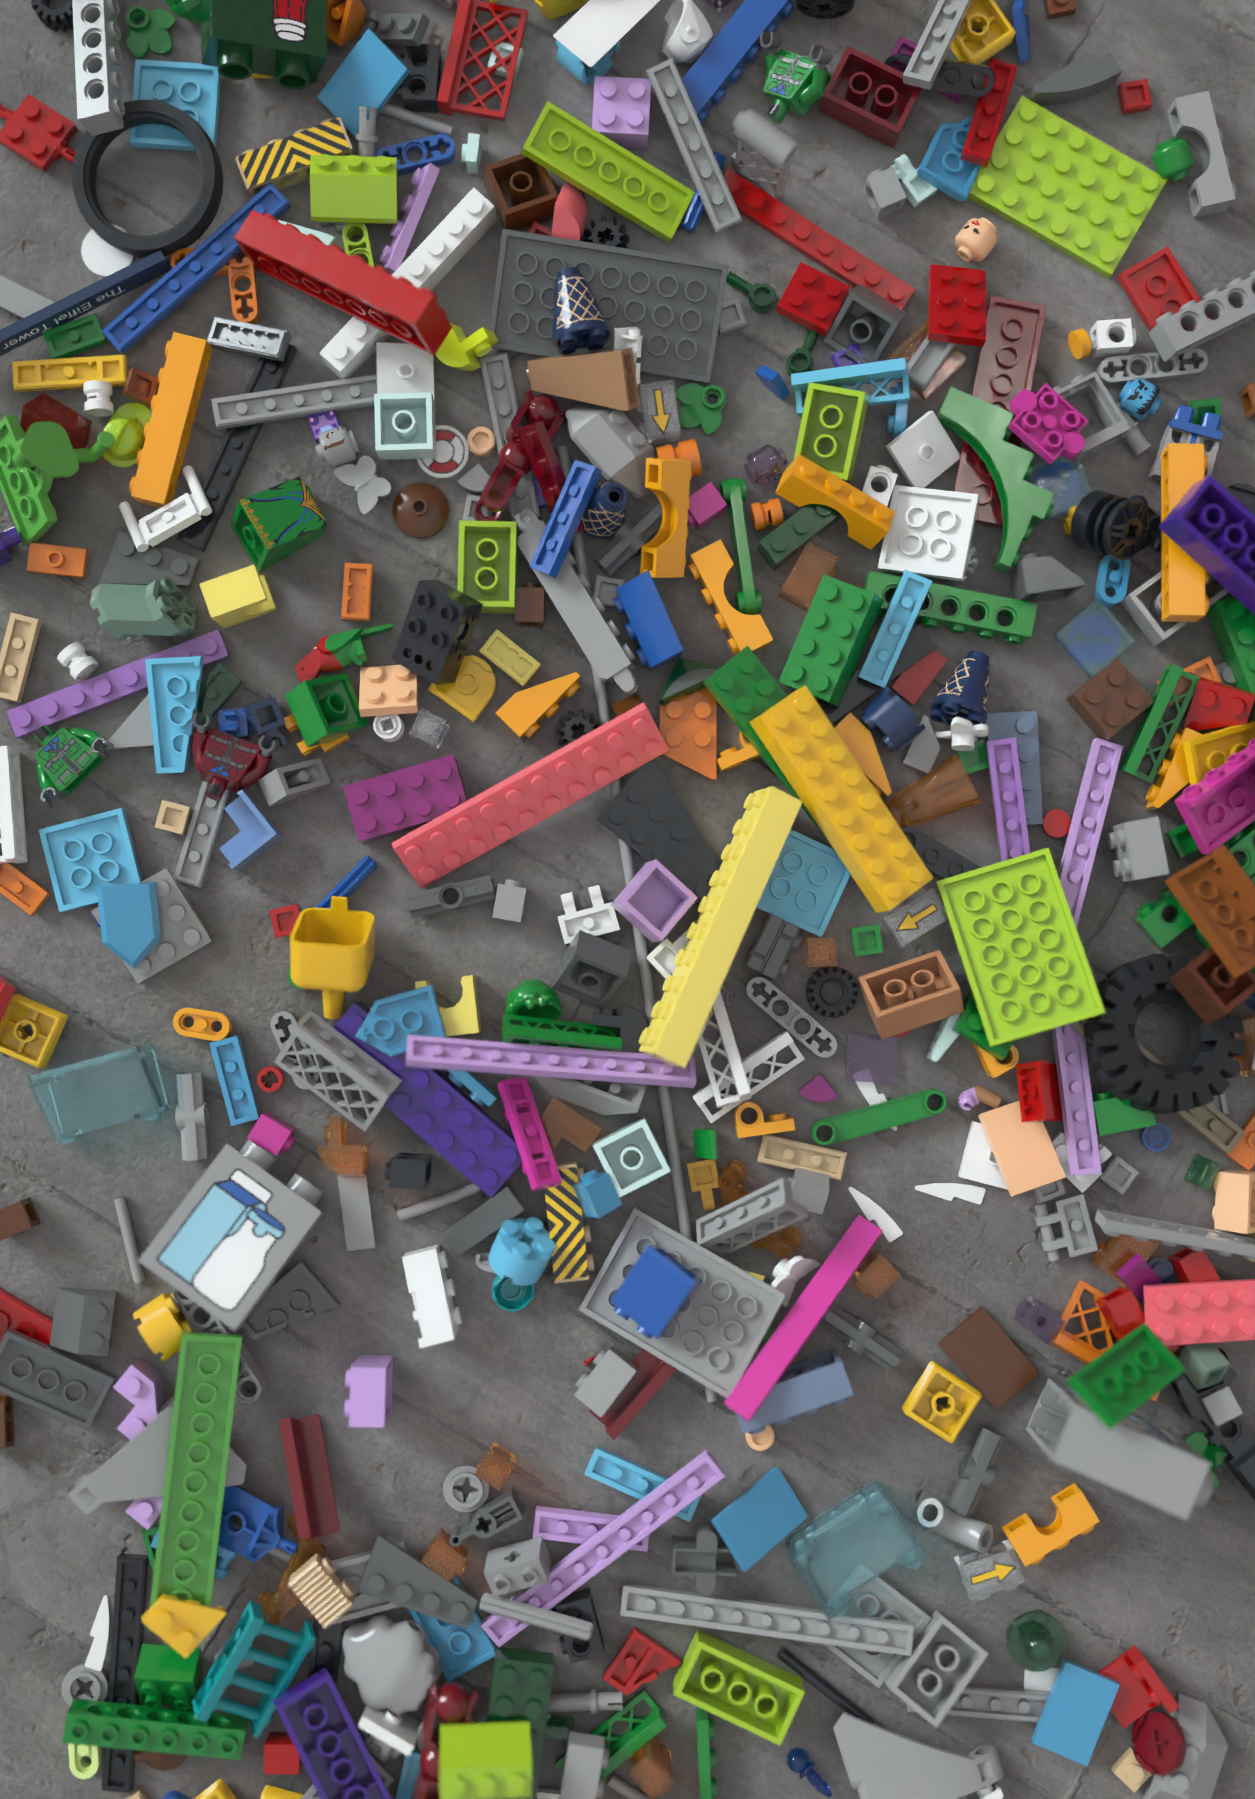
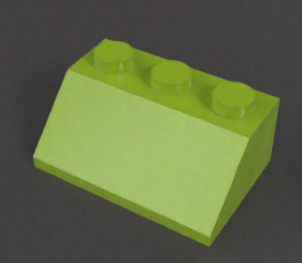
M311 155V222L397 224V157Z
M530 1722L440 1724L438 1779L440 1799L531 1797L532 1754Z

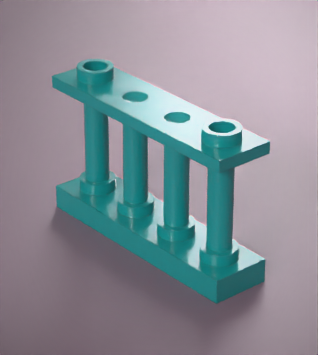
M249 1601L192 1700L195 1719L206 1722L212 1711L219 1709L248 1718L252 1735L258 1738L264 1727H267L271 1722L273 1711L275 1710L272 1700L286 1691L306 1654L311 1652L315 1645L316 1636L311 1621L305 1620L299 1632H295L265 1622L261 1605ZM260 1633L291 1643L284 1657L250 1647V1645ZM249 1659L277 1670L271 1681L267 1682L236 1672V1669L241 1661ZM231 1684L262 1693L256 1707L221 1697L226 1687Z

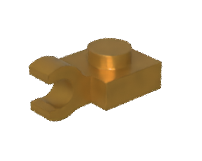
M715 1159L686 1163L691 1191L701 1192L704 1211L715 1209L712 1188L720 1187Z

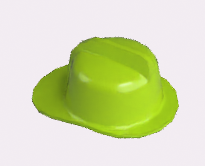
M127 403L114 412L103 431H108L115 437L114 445L109 447L103 454L105 460L120 468L130 467L137 463V454L140 449H143L145 442L144 427L147 422H150L152 416L150 409L139 403Z

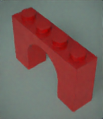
M1185 1247L1167 1258L1173 1265L1174 1273L1180 1283L1221 1281L1205 1250L1196 1251ZM1118 1287L1096 1300L1117 1342L1145 1323V1315L1130 1289ZM1168 1345L1166 1347L1172 1352L1181 1345Z

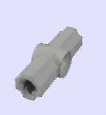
M203 1072L177 1074L178 1105L175 1110V1120L178 1130L181 1131L183 1161L209 1158L207 1128L210 1125V1109L208 1103L205 1102Z

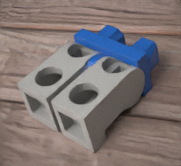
M1184 405L1179 406L1173 419L1166 422L1160 447L1148 478L1161 481V452L1169 443L1204 444V454L1208 455V467L1204 472V478L1209 474L1211 475L1219 442L1223 435V432L1219 431L1221 415L1206 412L1203 415L1201 424L1197 425L1191 423L1195 409Z

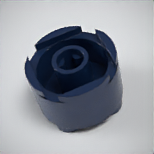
M886 687L861 710L863 717L860 721L870 732L876 729L883 736L880 742L888 751L892 753L896 749L898 752H901L926 727L924 724L918 727L915 723L919 719L917 715L897 695L893 698L887 695L891 690Z

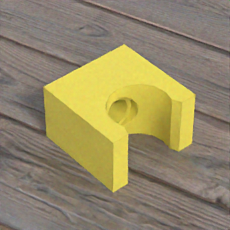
M255 565L199 584L211 618L224 629L277 610L267 579L264 575L259 576Z
M475 975L462 976L463 994L459 1003L451 1008L438 1005L446 1036L482 1032ZM429 981L415 982L416 989L431 985Z

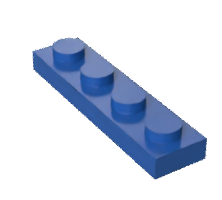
M578 460L574 461L530 563V568L556 579L602 470Z

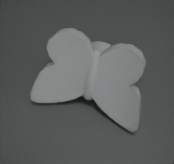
M365 455L360 457L357 466L346 464L334 470V475L340 482L354 488V491L358 492V506L364 516L368 515L378 505V498L387 497L392 492L391 484L386 479L376 475L377 467L374 460L370 456Z

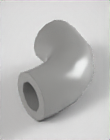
M934 1498L925 1499L919 1505L917 1517L919 1522L926 1528L977 1552L985 1553L989 1550L994 1536L993 1527L990 1524L961 1515Z

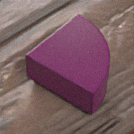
M820 1073L797 1090L804 1098L813 1102H828L838 1097Z

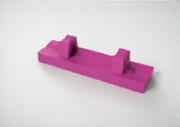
M527 1078L501 1080L497 1087L505 1108L503 1113L506 1122L510 1123L522 1159L521 1167L523 1173L527 1174L532 1191L558 1186L562 1180ZM540 1155L538 1158L533 1160L532 1156Z

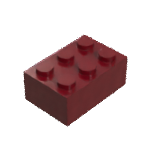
M847 46L822 96L819 112L894 148L919 100L922 88L903 83V72Z

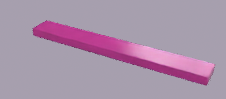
M858 1214L724 1402L725 1406L748 1423L751 1421L881 1237L883 1230Z

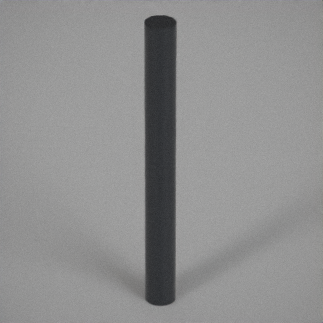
M784 1647L779 1650L776 1656L843 1711L874 1724L873 1718Z

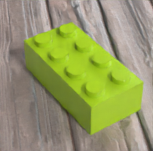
M698 1628L673 1680L675 1696L781 1746L805 1693L801 1677Z

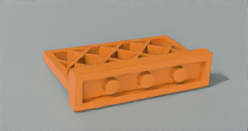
M1079 1280L1055 1330L1050 1331L1046 1342L1086 1365L1112 1347L1110 1327L1107 1325L1096 1303V1300L1106 1294ZM1084 1290L1093 1295L1096 1307L1082 1310L1079 1299ZM1097 1311L1102 1327L1088 1330L1084 1314ZM1078 1316L1083 1332L1073 1335L1064 1330L1069 1319ZM1103 1331L1108 1347L1097 1349L1093 1347L1090 1334ZM1084 1336L1086 1342L1079 1338ZM1158 1392L1149 1400L1156 1401L1160 1392Z

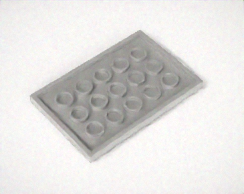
M634 1208L578 1310L723 1397L728 1398L743 1377L786 1294ZM648 1245H658L702 1280L664 1334L657 1339L654 1336L651 1339L644 1336L637 1330L639 1324L631 1318L627 1321L614 1311L616 1306L610 1302Z

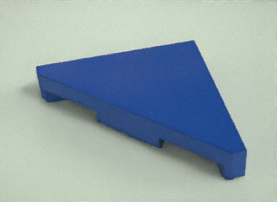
M1014 0L1012 7L1019 63L1027 62L1031 59L1028 39L1030 36L1029 14L1025 15L1024 12L1027 0Z

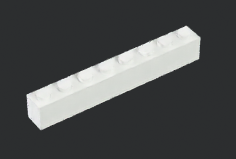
M473 187L392 276L396 278L402 276L408 279L415 287L419 289L425 287L432 291L497 221L495 206ZM352 317L322 349L320 355L325 365L339 378H351L376 351V342H384L390 334Z

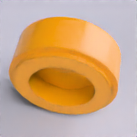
M1080 328L1069 333L1068 345L1073 357L1081 359L1089 356L1092 350V343L1087 331Z

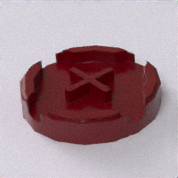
M1164 1712L1145 1713L1138 1718L1132 1729L1131 1742H1134L1135 1751L1133 1753L1140 1766L1153 1775L1168 1776L1177 1772L1183 1765L1186 1756V1739L1181 1726L1173 1717Z

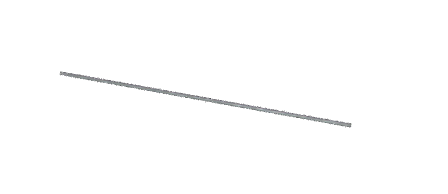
M561 446L557 448L559 464L565 479H567L571 470L568 446ZM582 532L575 534L572 540L574 558L577 562L575 566L577 573L583 572L589 581ZM592 667L601 724L604 725L611 721L606 684L603 679L599 678ZM620 778L610 783L612 800L622 789ZM619 839L625 884L627 886L636 875L632 849ZM632 925L649 1028L653 1019L651 1012L656 1002L650 963L646 959L648 956L645 936ZM657 1085L680 1234L693 1241L669 1086ZM704 1385L707 1402L718 1401L717 1392Z

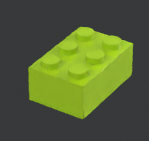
M809 382L794 459L800 454L840 479L852 481L870 395L862 391Z
M459 520L457 590L482 603L483 606L480 613L515 614L518 574L517 540L519 533L517 522Z

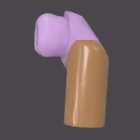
M974 1086L963 1091L958 1098L959 1106L965 1111L972 1110V1107L980 1103L996 1109L1001 1102L1002 1096L982 1086Z

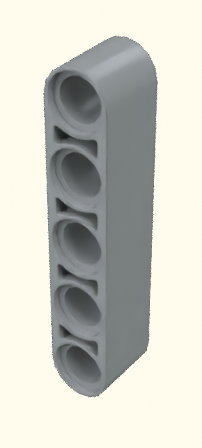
M173 1287V1297L196 1333L214 1334L215 1332H221L223 1334L238 1335L236 1331L212 1314H210L209 1320L203 1319L199 1315V1308L201 1306ZM242 1341L240 1352L241 1368L238 1369L235 1395L240 1401L251 1403L265 1391L267 1380ZM245 1381H253L257 1386V1392L248 1391Z

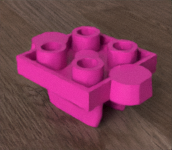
M1047 383L1036 394L1030 390H1021L1010 401V409L1016 417L1007 428L1048 464L1051 465L1059 455L1066 459H1075L1085 446V440L1079 432L1089 420Z

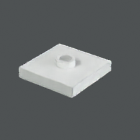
M376 342L377 394L432 392L434 398L433 355L410 344Z
M934 411L925 413L886 445L887 450L911 487L925 488L960 458V454Z
M972 1121L958 1176L1008 1190L982 1124Z
M365 1705L358 1726L409 1756L415 1746L421 1722L406 1713L396 1714L389 1708L376 1710Z

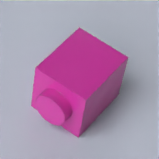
M711 482L689 497L690 507L687 524L690 527L694 525L699 531L726 512L727 504Z
M267 1111L261 1114L247 1139L273 1155L278 1156L283 1151L287 1153L296 1140L293 1136L296 1128Z

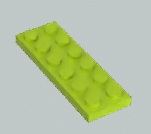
M549 101L545 104L521 150V154L667 243L671 241L695 194L691 189Z

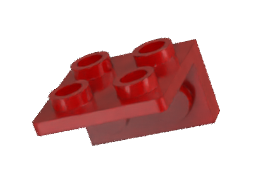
M1048 1061L1016 1064L1021 1122L1063 1121L1056 1064H1048Z
M1135 1645L1098 1672L1117 1680L1120 1684L1110 1710L1123 1728L1132 1724L1156 1705L1159 1707L1163 1704L1169 1713L1179 1708V1705Z

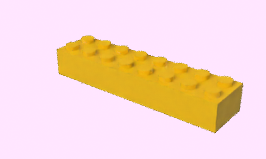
M806 685L795 690L749 722L876 913L890 911L933 879Z

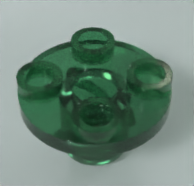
M1034 1610L1021 1614L1006 1630L1009 1653L1014 1661L1026 1670L1033 1672L1046 1671L1054 1667L1064 1654L1066 1647L1064 1631L1057 1620L1043 1610Z

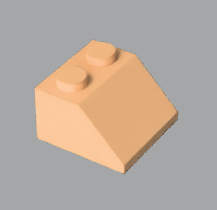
M1217 1171L1213 1183V1188L1216 1192L1215 1206L1212 1211V1217L1215 1221L1214 1229L1244 1234L1255 1233V1171Z

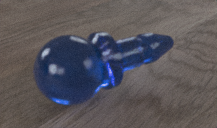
M802 1748L791 1749L786 1758L789 1769L799 1773L801 1780L806 1776L807 1780L816 1787L818 1792L826 1797H831L832 1793L827 1783L813 1770L815 1763L810 1762L807 1752Z

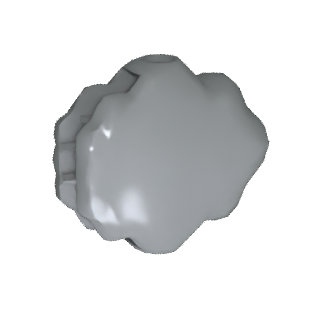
M377 1615L366 1622L352 1624L344 1632L342 1644L345 1655V1675L358 1684L362 1702L376 1710L389 1708L396 1714L417 1711L442 1672L439 1664V1652L428 1643L424 1628L413 1620L395 1623L386 1615Z

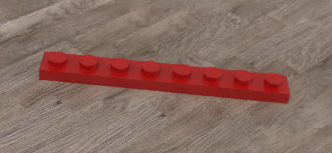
M726 169L723 176L741 215L855 288L861 283L901 310L905 308L916 289L731 169Z

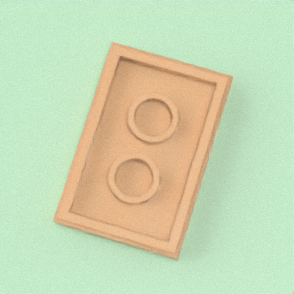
M1019 1101L978 1115L1011 1197L1066 1177L1044 1123L1021 1122Z

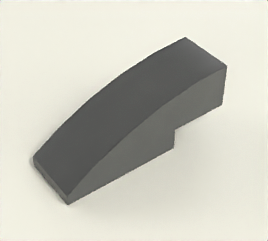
M1110 52L1087 67L1079 58L1034 86L1028 99L1040 106L1060 105L1079 101L1115 85L1122 70Z
M507 1184L491 1198L483 1201L441 1232L440 1235L455 1256L458 1257L499 1229L505 1220H511L525 1209V1205L511 1186Z

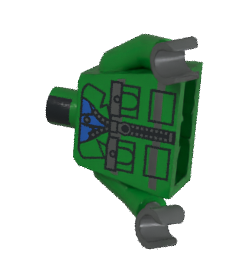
M763 31L760 35V44L763 48H768V54L765 55L766 79L763 93L773 103L767 112V116L772 121L781 124L788 111L804 115L812 104L824 95L825 87L832 78L825 64L831 62L833 54L830 49H825L823 45H813L810 50V57L783 49L777 53L776 49L782 44V36L778 32L770 33Z
M47 725L40 727L35 732L34 737L43 745L35 753V758L38 761L36 769L42 790L40 795L42 802L49 808H53L52 801L55 798L62 802L64 797L58 790L61 793L70 795L107 758L104 754L106 747L114 748V744L92 730L78 727L69 730L63 727L54 733Z

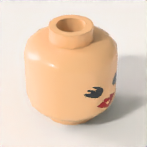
M983 217L970 219L955 238V244L958 248L957 255L965 262L983 261L997 243V229L994 224Z

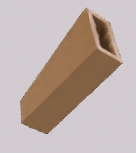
M632 348L542 357L527 361V379L531 383L532 391L622 411L639 407Z

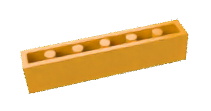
M173 332L171 341L169 340L166 344L165 366L160 369L158 374V393L153 396L151 401L152 416L150 422H147L144 427V446L137 454L136 462L138 469L136 476L131 478L129 486L131 497L140 504L161 508L174 500L213 351L207 340Z
M1169 443L1161 452V524L1190 487L1204 478V472L1208 467V455L1204 454V444ZM1161 530L1162 622H1197L1205 616L1209 608V598L1205 596V585L1208 583L1209 573Z

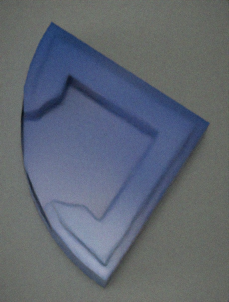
M763 365L755 371L762 383L781 400H784L790 394L778 372Z

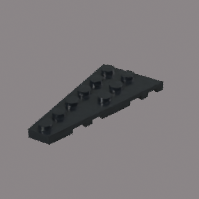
M655 758L640 767L596 819L644 861L649 862L657 859L698 897L694 902L698 907L702 898L708 896L711 886H709L710 879L716 870L719 871L720 866Z

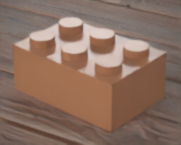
M940 950L858 977L863 1001L881 1039L964 1012L960 987Z

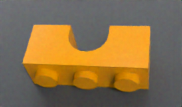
M1075 1483L1050 1497L1056 1507L1057 1514L1054 1522L1049 1526L1039 1527L1034 1525L1028 1515L1024 1513L1001 1527L1025 1567L1029 1564L1034 1565L1041 1562L1045 1558V1554L1054 1549L1064 1548L1069 1544L1070 1539L1078 1534L1084 1535L1089 1533L1094 1528V1525L1100 1522L1084 1494Z

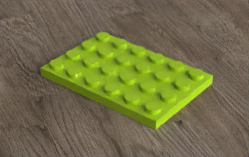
M1021 96L995 140L987 167L980 166L981 168L968 198L1109 279L1168 179H1162L1159 174L1026 97Z
M1049 847L936 882L990 1048L1105 1013Z

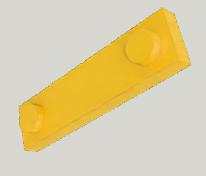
M126 355L12 361L13 388L16 392L81 389L85 382L92 380L107 381L113 387L124 386L128 375V358Z

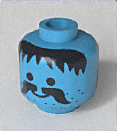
M1136 378L1133 382L1128 380L1117 400L1120 402V409L1139 421L1145 420L1149 414L1155 416L1163 402L1159 399L1160 388L1143 378Z

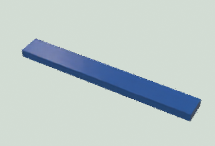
M270 182L101 332L122 355L125 354L242 251L234 237L252 210L262 215L269 213L278 219L291 208L289 201Z

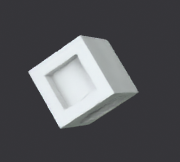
M1131 318L1096 321L1090 330L1092 358L1125 356L1136 343V330L1132 328ZM1109 334L1116 335L1119 338V343L1113 342L1109 338Z
M883 465L870 466L861 491L883 505L888 506L898 474L892 473V469ZM871 483H882L885 491L875 492L871 487Z

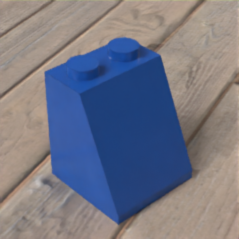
M648 1245L610 1302L616 1306L614 1311L627 1321L631 1318L638 1323L637 1330L649 1339L654 1336L657 1339L664 1334L702 1280L658 1245Z

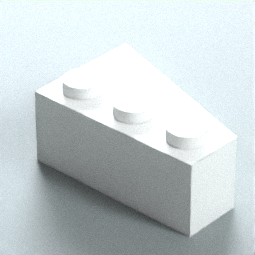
M439 1244L406 1252L402 1259L409 1294H412L416 1310L413 1311L414 1321L419 1322L422 1338L418 1339L420 1348L454 1340L460 1328L459 1324H462L463 1321L460 1308L454 1307L452 1296L456 1295L452 1278L447 1279L445 1268L449 1267L446 1252L440 1251Z

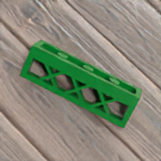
M1176 665L1166 666L1152 696L1154 702L1147 707L1119 770L1149 783L1153 782L1197 687L1199 677L1183 671V668ZM1180 677L1191 681L1185 693L1178 696L1175 695L1174 689ZM1180 698H1183V699H1182V702H1181V704H1180V706H1179V703H1178L1177 700L1180 699ZM1173 702L1176 709L1175 717L1163 723L1162 715L1167 704ZM1171 724L1167 732L1165 726ZM1161 728L1164 736L1162 745L1151 749L1149 743L1156 729ZM1158 751L1155 758L1153 752ZM1149 754L1152 766L1148 775L1137 771L1143 756Z
M504 1014L502 1018V1042L618 1052L622 1049V1038L616 1037L615 1027Z
M645 1687L624 1703L623 1711L616 1710L588 1733L603 1736L604 1740H607L606 1749H609L607 1768H601L599 1778H605L667 1726L666 1713ZM643 1699L652 1709L645 1717L633 1715L634 1706ZM617 1720L629 1722L628 1731L623 1735L611 1734L612 1724ZM566 1752L555 1760V1765L562 1774Z

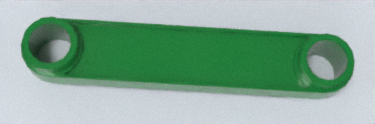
M731 478L720 481V495L727 503L739 592L735 593L736 610L740 613L755 615L761 612L762 602L759 590H754L742 503L746 501V486L744 479Z
M934 1088L922 1090L819 1119L811 1125L810 1135L813 1141L819 1145L834 1144L940 1114L946 1108L947 1098L942 1091ZM932 1094H937L940 1098L939 1105L934 1109H929L927 1106L928 1097ZM828 1125L830 1127L829 1137L824 1140L818 1139L816 1136L818 1127Z

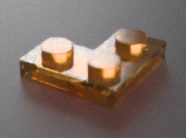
M553 1097L541 1116L552 1152L562 1137L584 1152H587L602 1127L556 1097Z

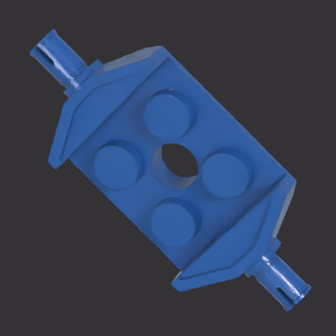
M236 1485L224 1488L218 1543L254 1563L272 1548L275 1550L279 1547L292 1556L296 1553L299 1543L284 1537L283 1534L284 1506L279 1505L275 1508ZM235 1514L241 1517L243 1521L241 1529H237L232 1525V1515Z

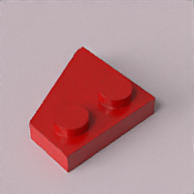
M1201 677L1198 680L1183 729L1187 727L1197 731L1247 724L1255 705V693Z
M634 1626L602 1674V1679L625 1695H628L637 1690L641 1684L649 1683L658 1678V1674L668 1668L679 1666L681 1657Z

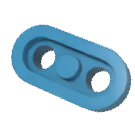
M896 382L895 387H890L889 393L891 395L903 393V382ZM908 401L888 403L893 405L892 415H888L886 432L891 433V439H895L906 430Z
M1107 556L1101 558L1095 596L1103 606H1116L1125 598L1131 565L1130 559L1120 561ZM1109 563L1114 564L1116 566V570H1112L1109 566ZM1105 590L1111 591L1112 597L1107 596Z

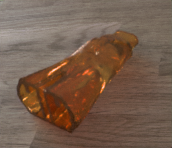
M953 754L919 780L903 789L890 801L886 802V807L899 827L905 828L979 806L980 800L961 760L956 754Z

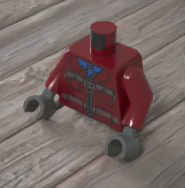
M196 712L192 717V722L197 727V730L194 731L192 751L196 769L200 771L202 780L209 783L205 791V795L208 798L221 801L225 790L238 793L244 787H250L265 776L272 759L271 752L278 750L280 747L279 740H274L271 748L267 746L269 735L262 736L259 739V745L212 728L208 732L206 727L210 726L213 721L211 714H207L206 723L201 724L199 722V712Z

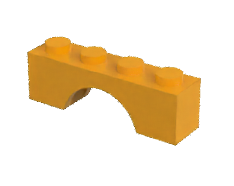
M800 454L783 472L775 492L798 507L808 504H822L835 509L845 518L848 524L847 536L870 550L889 532L895 511Z
M646 458L645 488L651 490L658 497L662 507V522L657 534L649 542L641 546L640 574L649 570L651 577L654 578L684 577L686 539L688 537L687 520L690 507L689 488L692 477L691 460Z
M721 539L691 554L689 560L691 564L687 565L689 572L695 581L699 579L704 588L700 590L702 597L708 606L710 604L713 605L717 613L714 615V619L721 631L726 630L730 638L727 640V644L732 654L735 656L746 646H749L753 653L770 646L773 638L761 615L740 613L728 603L725 597L724 581L731 573L734 564Z

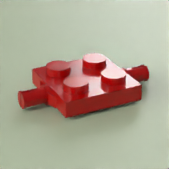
M30 94L26 96L14 111L9 110L0 103V117L6 120V124L0 130V144L44 173L60 157L73 164L76 152L68 148L69 141L78 130L73 122Z

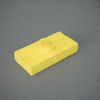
M498 629L494 631L479 650L483 656L523 688L541 667L538 661Z

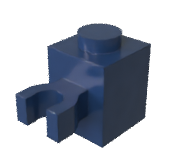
M268 697L243 707L253 734L263 733V735H269L267 740L269 748H271L270 740L273 737L279 739L281 746L288 744L285 736L277 729V727L284 725L285 722L275 697Z

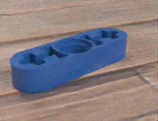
M437 134L383 147L377 151L375 157H397V176L415 172L418 168L421 169L430 163L436 167L449 164L454 160L456 150L454 141L450 136ZM444 144L446 148L445 154H441L439 145ZM426 147H430L432 158L428 157ZM420 150L423 153L422 159L418 162L410 161L407 158L410 151ZM401 153H402L403 160H404V163H405V164H403V165H401L400 158H399V154H401Z

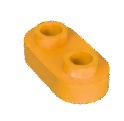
M188 1007L180 1009L173 1017V1027L182 1036L219 1041L228 1037L232 1030L230 1018L222 1012ZM188 1016L194 1019L192 1027L186 1025L185 1021ZM216 1021L222 1024V1029L219 1032L215 1031L213 1027Z

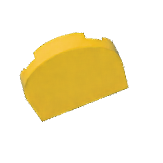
M465 655L455 682L441 685L432 683L428 691L475 723L494 696L496 679L494 672L486 661L474 655Z

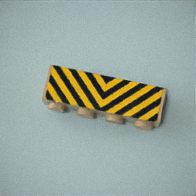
M338 117L326 119L320 125L310 129H300L292 136L284 139H274L261 148L246 150L240 156L235 157L246 188L251 198H253L270 182L278 190H282L310 179L311 155L349 156L355 154L342 120Z
M577 1161L556 1163L562 1182L556 1187L544 1188L549 1237L555 1243V1250L552 1254L554 1282L563 1283L589 1280V1271H595L593 1253L587 1254L586 1245L587 1242H591L590 1225H584L583 1214L585 1213L572 1186L581 1181L580 1177L584 1174L583 1167L578 1168Z

